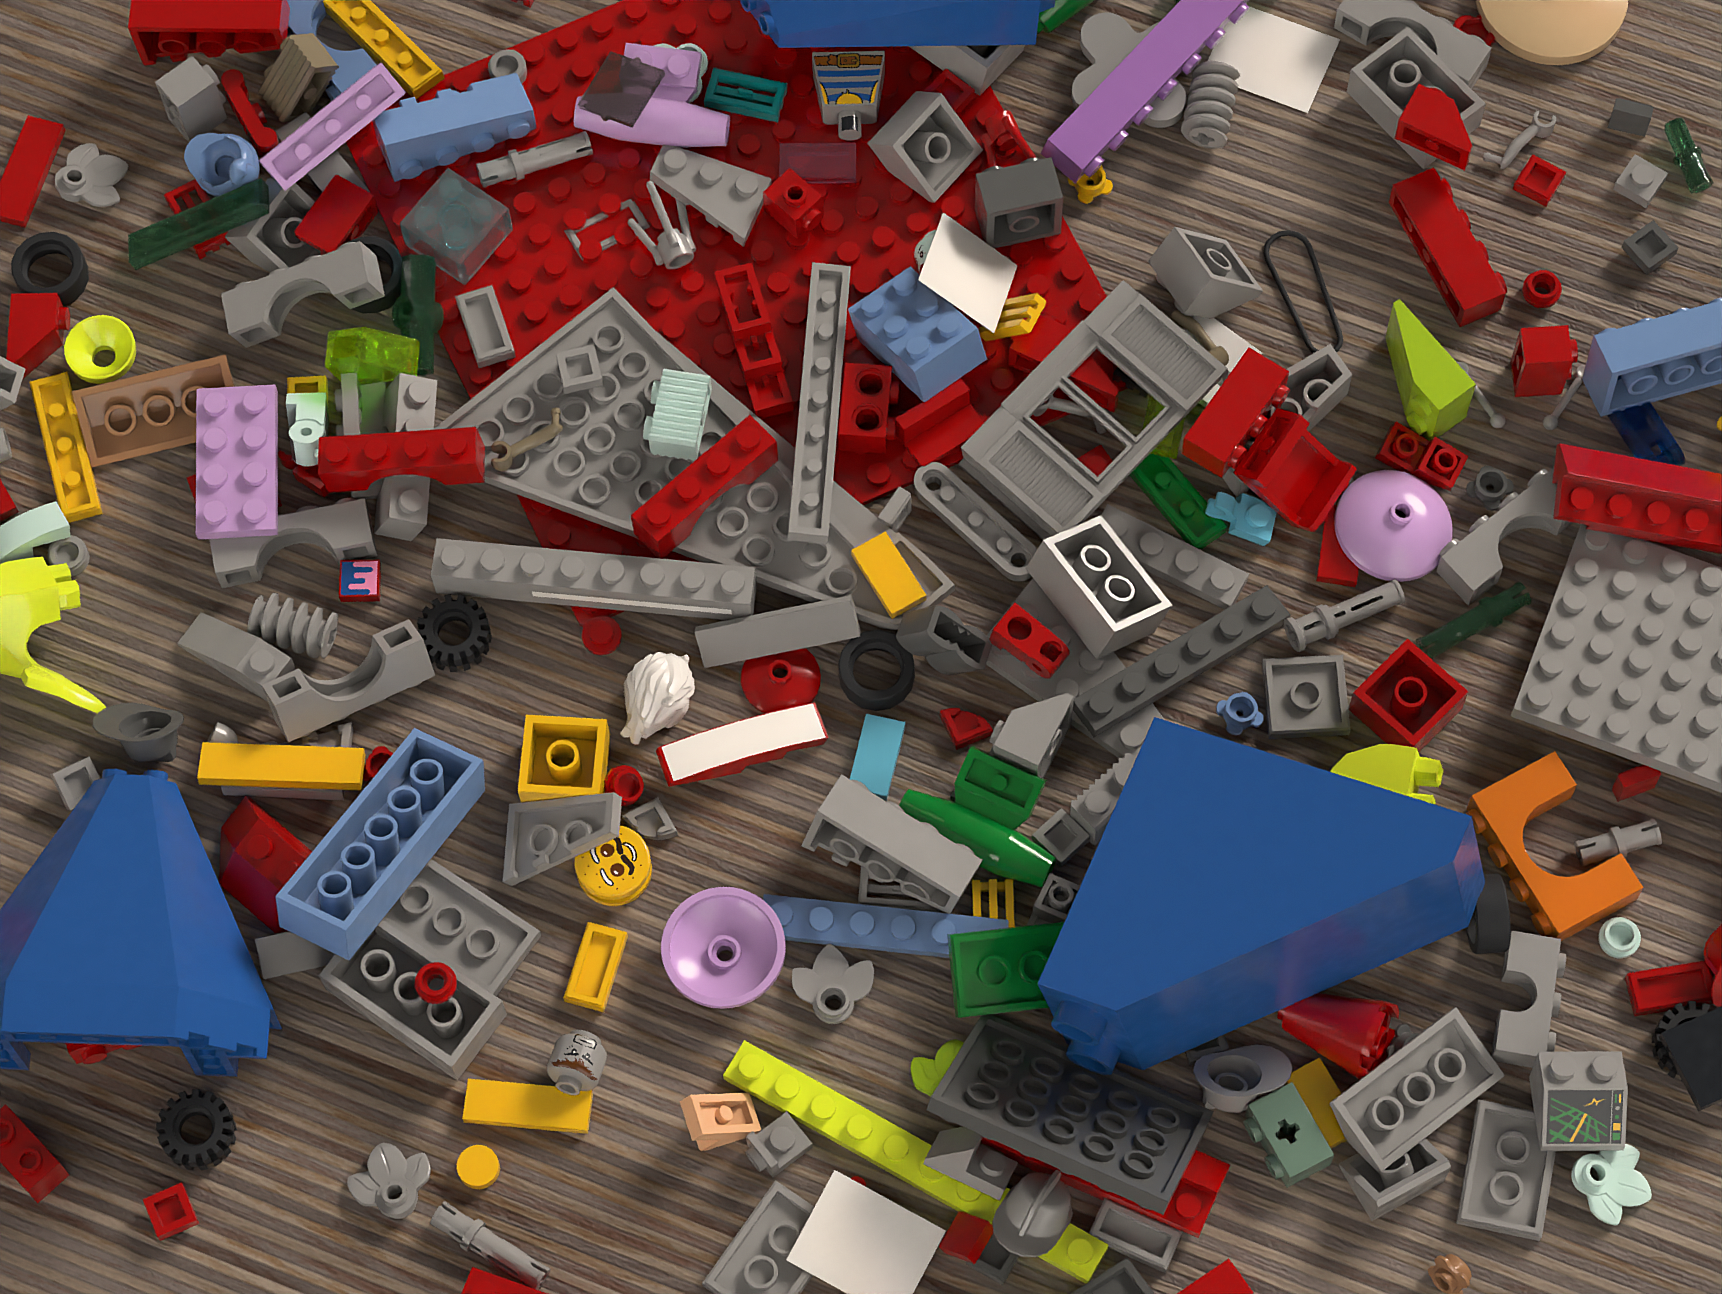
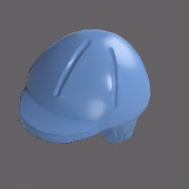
M216 133L199 134L191 139L185 149L184 160L190 173L195 177L203 190L215 197L224 199L237 198L250 191L258 181L260 165L257 153L253 146L240 136Z

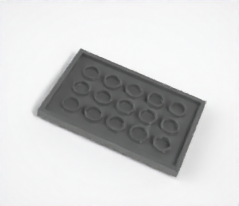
M991 1014L981 1015L932 1094L927 1111L940 1116L945 1121L959 1124L977 1132L986 1139L995 1140L1011 1147L1027 1157H1033L1054 1166L1065 1174L1074 1175L1097 1185L1104 1191L1113 1192L1131 1200L1142 1208L1164 1215L1209 1125L1214 1111L1115 1068L1111 1075H1103L1087 1070L1075 1064L1066 1056L1067 1047Z

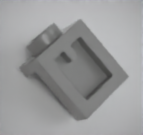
M786 1111L759 1133L755 1134L752 1131L746 1136L749 1149L745 1153L759 1172L766 1169L773 1178L812 1149L813 1145Z

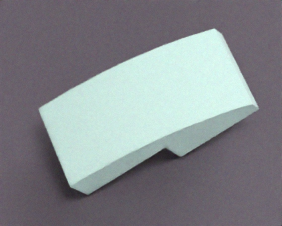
M56 501L29 510L0 526V564L12 560L34 558L33 547L71 537L70 525Z

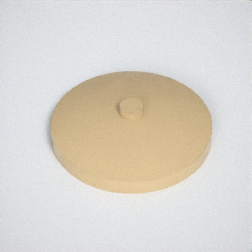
M1476 0L1478 13L1482 17L1481 21L1488 33L1491 31L1495 41L1509 52L1539 64L1568 65L1597 55L1615 39L1626 16L1628 0Z

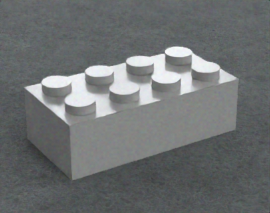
M384 919L381 920L350 960L335 954L319 974L328 992L457 1081L507 1015L501 999ZM432 962H441L448 965L454 971L457 978V988L454 995L441 1004L425 1002L419 997L415 989V977L418 971L426 964ZM439 978L433 979L429 984V988L439 990L442 988L444 981Z

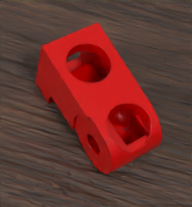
M1015 602L993 628L989 638L991 643L998 649L1002 650L1004 648L1045 679H1050L1070 655V650L1060 638Z

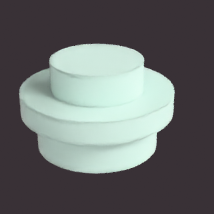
M1615 917L1607 920L1602 925L1598 940L1602 950L1609 956L1627 958L1638 949L1641 935L1638 927L1632 921L1623 917Z

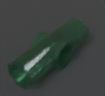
M410 254L402 257L401 296L395 301L392 308V321L394 326L400 329L401 373L421 376L434 374V334L441 329L444 320L443 308L441 304L435 302V257L425 254Z

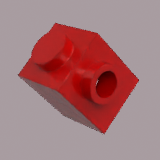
M791 168L787 169L763 191L764 211L796 239L806 230L812 231L823 218V196Z

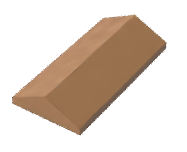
M226 354L72 391L91 468L195 443L197 389L235 387Z

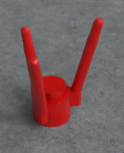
M1011 111L997 112L985 121L984 126L987 133L983 134L980 138L986 149L988 168L997 166L994 152L995 146L999 147L1000 151H1007L1018 145L1027 159L1037 158L1023 138Z

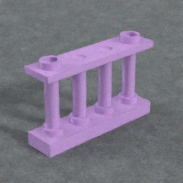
M379 63L258 161L283 190L286 191L406 92L385 66Z

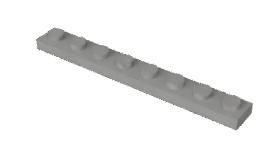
M812 262L787 540L827 544L851 266Z

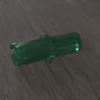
M1676 118L1667 122L1664 131L1675 153L1673 162L1675 165H1679L1690 193H1699L1710 188L1714 182L1701 157L1703 150L1699 146L1696 147L1684 119Z

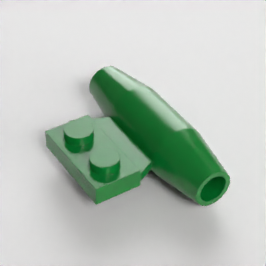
M974 746L970 747L955 780V802L908 789L901 799L899 806L906 814L919 822H925L934 826L939 834L952 842L963 844L970 848L975 856L982 859L979 867L995 875L1043 888L1049 873L1054 868L1056 857L1016 830L1031 817L1047 780Z

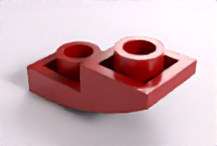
M1396 421L1391 425L1374 458L1398 471L1409 473L1428 484L1450 491L1469 456L1437 437L1429 441Z

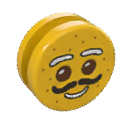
M620 826L619 837L575 857L574 864L580 887L593 901L606 906H620L634 901L646 890L652 876V863L645 841L638 833L624 826Z

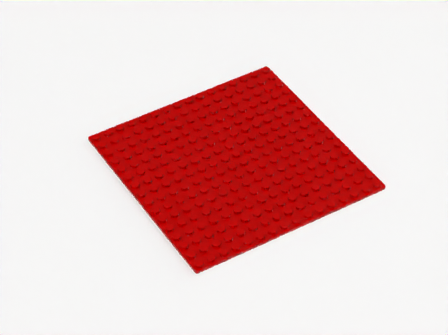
M622 0L507 48L519 52L524 57L527 67V76L522 85L533 108L537 129L531 130L524 137L507 139L494 144L487 151L470 153L458 158L457 161L450 165H438L423 171L415 178L401 179L396 182L393 180L378 145L372 121L345 142L368 190L375 196L378 211L470 400L614 287L655 331L754 413L714 275L716 271L752 262L771 321L773 336L782 360L783 372L794 405L793 411L762 418L761 420L795 448L812 262L851 266L833 481L863 506L895 492L898 487L905 488L914 484V475L920 466L896 436V431L895 440H887L886 454L839 450L838 429L845 362L884 365L857 339L848 308L910 266L920 275L914 257L915 247L928 232L937 230L943 213L983 240L975 212L976 174L982 173L987 169L988 162L986 149L980 137L987 133L984 126L985 121L993 114L1004 111L991 86L980 96L975 93V98L958 114L983 151L933 203L888 172L867 144L916 91L923 92L943 72L942 69L909 46L779 48L769 35H765L761 31L758 21L750 11L744 10L740 0ZM626 43L648 46L665 43L675 48L682 44L691 43L700 47L707 55L708 67L704 75L701 76L702 91L698 98L690 103L700 107H704V98L713 68L787 83V93L783 99L784 103L782 109H780L778 122L704 107L730 115L727 145L688 147L683 149L771 178V184L787 169L791 168L823 196L824 214L821 222L812 231L806 230L796 239L764 211L763 204L743 247L733 240V235L720 225L716 228L706 221V215L692 205H686L691 238L696 247V251L693 252L694 258L688 264L677 269H667L664 263L657 265L652 253L628 225L629 219H634L638 224L631 209L627 207L621 210L622 203L629 199L636 203L650 226L644 231L657 246L659 243L657 240L658 236L665 231L646 184L650 181V171L662 146L621 141L575 127L574 111L578 96L625 94L620 81V74ZM885 51V78L877 122L861 124V137L852 141L843 140L838 135V124L827 125L822 121L813 78L812 52ZM493 55L445 74V79L416 99L417 103L432 100L436 97L437 91L451 88V90L458 91L459 93L466 92L471 83L490 79L488 63ZM718 82L717 84L719 86L734 89L743 88L747 90H752L753 93L767 95L771 97H775L776 95L768 92L753 90L749 88L739 87ZM406 92L386 110L400 107V100L411 98V96ZM583 131L587 132L593 155H587L525 174V178L518 181L516 178H512L485 188L482 187L476 164L507 156L508 151L514 149L520 152L570 137ZM1018 145L1007 151H1000L999 147H994L997 166L1004 168L1018 165L1027 160V157ZM654 183L672 228L678 229L682 233L676 198ZM599 213L608 215L609 217L575 233L581 242L579 245L580 258L567 237L565 230H579L585 226L587 219ZM1063 216L1061 234L994 248L1017 265L1006 299L1038 293L1046 300V305L1041 314L1047 313L1056 317L1070 332L1082 320L1084 321L1107 297ZM614 236L617 244L602 251L600 242ZM492 285L516 357L478 368L455 296ZM954 306L978 329L979 327H983L980 323H978L973 318L968 316L966 313H964L956 306ZM1016 336L985 341L981 338L987 360L961 377L970 389V404L984 423L1029 375L1009 365V348ZM1096 349L1090 356L1115 384L1119 392L1128 389L1126 383L1122 381L1118 383L1112 380L1117 366ZM892 373L893 380L900 381L898 404L890 405L889 416L898 417L921 403L922 400ZM867 387L862 391L873 395L880 390L876 387ZM1060 388L1052 394L1053 397L1073 401ZM1048 408L1042 415H1032L1030 418L1042 427L1072 413ZM865 422L858 427L868 431L876 428L877 425ZM961 447L937 461V463H941L948 468L958 464L963 459ZM516 494L542 548L657 558L635 537ZM673 551L663 558L700 562ZM570 606L581 627H584L594 617L607 616L611 618L624 612L623 610Z

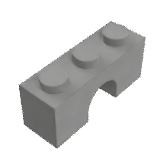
M1511 931L1510 946L1504 954L1501 982L1522 987L1530 996L1531 1007L1521 1012L1500 1010L1495 1022L1491 1057L1495 1062L1533 1068L1538 1052H1554L1556 1033L1549 1032L1551 1017H1558L1561 1004V993L1555 992L1556 978H1563L1566 965V954L1560 953L1561 939Z

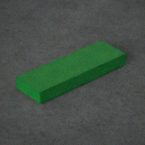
M1159 445L1129 475L1186 543L1202 550L1227 532V525L1222 519L1213 518L1205 514L1208 503Z

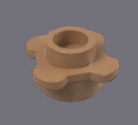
M1452 1254L1437 1256L1434 1259L1436 1265L1428 1269V1273L1435 1286L1446 1294H1463L1462 1289L1470 1285L1472 1277L1467 1264Z

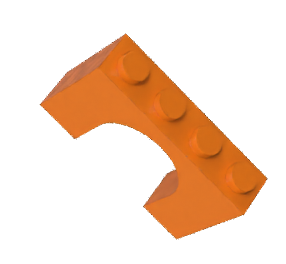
M1554 751L1473 794L1468 803V812L1466 814L1472 816L1475 833H1482L1488 842V853L1494 864L1498 868L1503 867L1511 879L1509 884L1515 897L1520 902L1525 901L1533 913L1531 919L1538 933L1541 936L1558 938L1563 941L1638 899L1644 887L1622 853L1583 874L1571 877L1550 874L1539 868L1528 856L1523 843V828L1535 817L1571 799L1577 786L1558 754Z

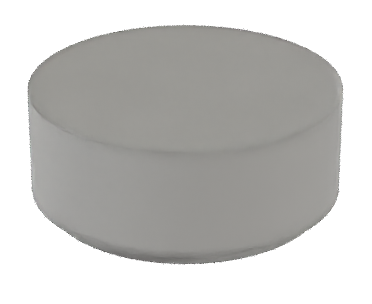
M510 49L501 50L495 53L488 63L490 79L513 73L518 74L521 83L526 79V62L524 57L517 51Z
M73 535L52 542L47 554L51 565L67 563L71 577L83 572L88 566L90 559L85 543Z

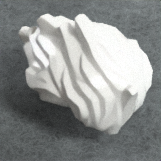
M657 652L654 655L649 654L644 660L635 664L633 670L628 673L624 681L627 722L620 734L624 738L630 737L632 744L638 745L641 737L647 739L664 727L671 728L680 722L689 709V699L695 690L692 671L688 666L690 657L687 654L684 656Z

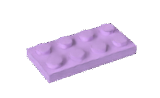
M276 385L197 389L196 535L198 540L278 535V391Z

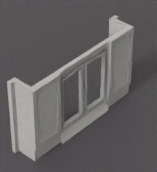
M1123 280L1084 321L1082 320L1001 403V406L961 446L963 459L958 465L1040 539L1045 540L1082 524L1216 384L1219 386L1223 384L1230 372L1219 360L1141 293L1139 294ZM1096 349L1165 407L1137 437L1131 434L1068 379ZM1058 388L1126 446L1098 477L1030 418Z

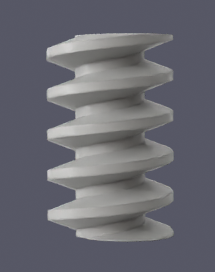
M1207 61L1198 64L1193 69V80L1190 83V94L1187 97V107L1184 111L1185 120L1181 126V132L1188 141L1211 149L1223 148L1227 145L1228 138L1225 134L1230 131V123L1228 121L1233 116L1231 108L1235 105L1236 98L1234 94L1238 92L1239 86L1235 80L1240 77V73L1233 66L1224 62Z
M272 593L267 602L264 601L263 595H260L255 600L249 616L248 633L259 638L262 636V639L269 644L277 641L280 648L287 649L292 645L295 653L302 654L307 651L308 656L311 658L321 656L324 659L327 657L336 638L338 613L332 612L328 619L324 621L323 608L317 607L312 616H308V603L302 602L298 610L293 611V598L288 597L281 607L278 606V593Z

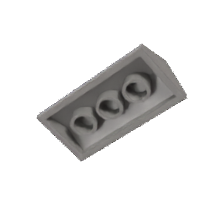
M1455 1007L1329 1104L1346 1141L1379 1173V1171L1385 1170L1505 1075Z

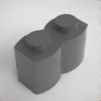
M932 606L904 612L896 635L898 642L905 650L916 656H925L928 663L935 670L945 675H957L985 669L992 647L991 641L981 630L970 625H964L953 611L943 606Z

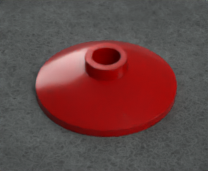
M806 648L748 659L744 662L741 671V686L746 699L755 709L764 714L812 703L818 694L821 684L819 665L815 657ZM778 668H783L788 673L783 678H777L773 675V672Z

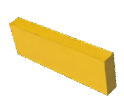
M468 1078L462 1119L464 1123L588 1134L593 1091H580L578 1095H569L558 1090L556 1086Z

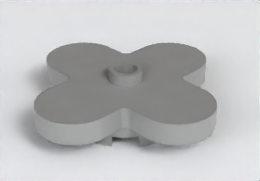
M1098 13L1085 21L1081 28L1080 47L1083 54L1093 65L1079 73L1073 82L1071 98L1075 109L1086 100L1158 23H1155L1141 33H1136L1122 17L1113 13ZM1176 78L1174 80L1178 84L1164 100L1157 97L1150 104L1153 111L1143 123L1155 128H1165L1176 124L1182 118L1186 107V92Z

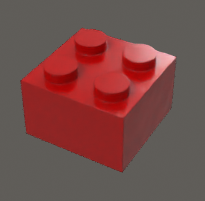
M1407 638L1353 692L1349 711L1387 744L1415 747L1420 752L1463 709L1469 691Z

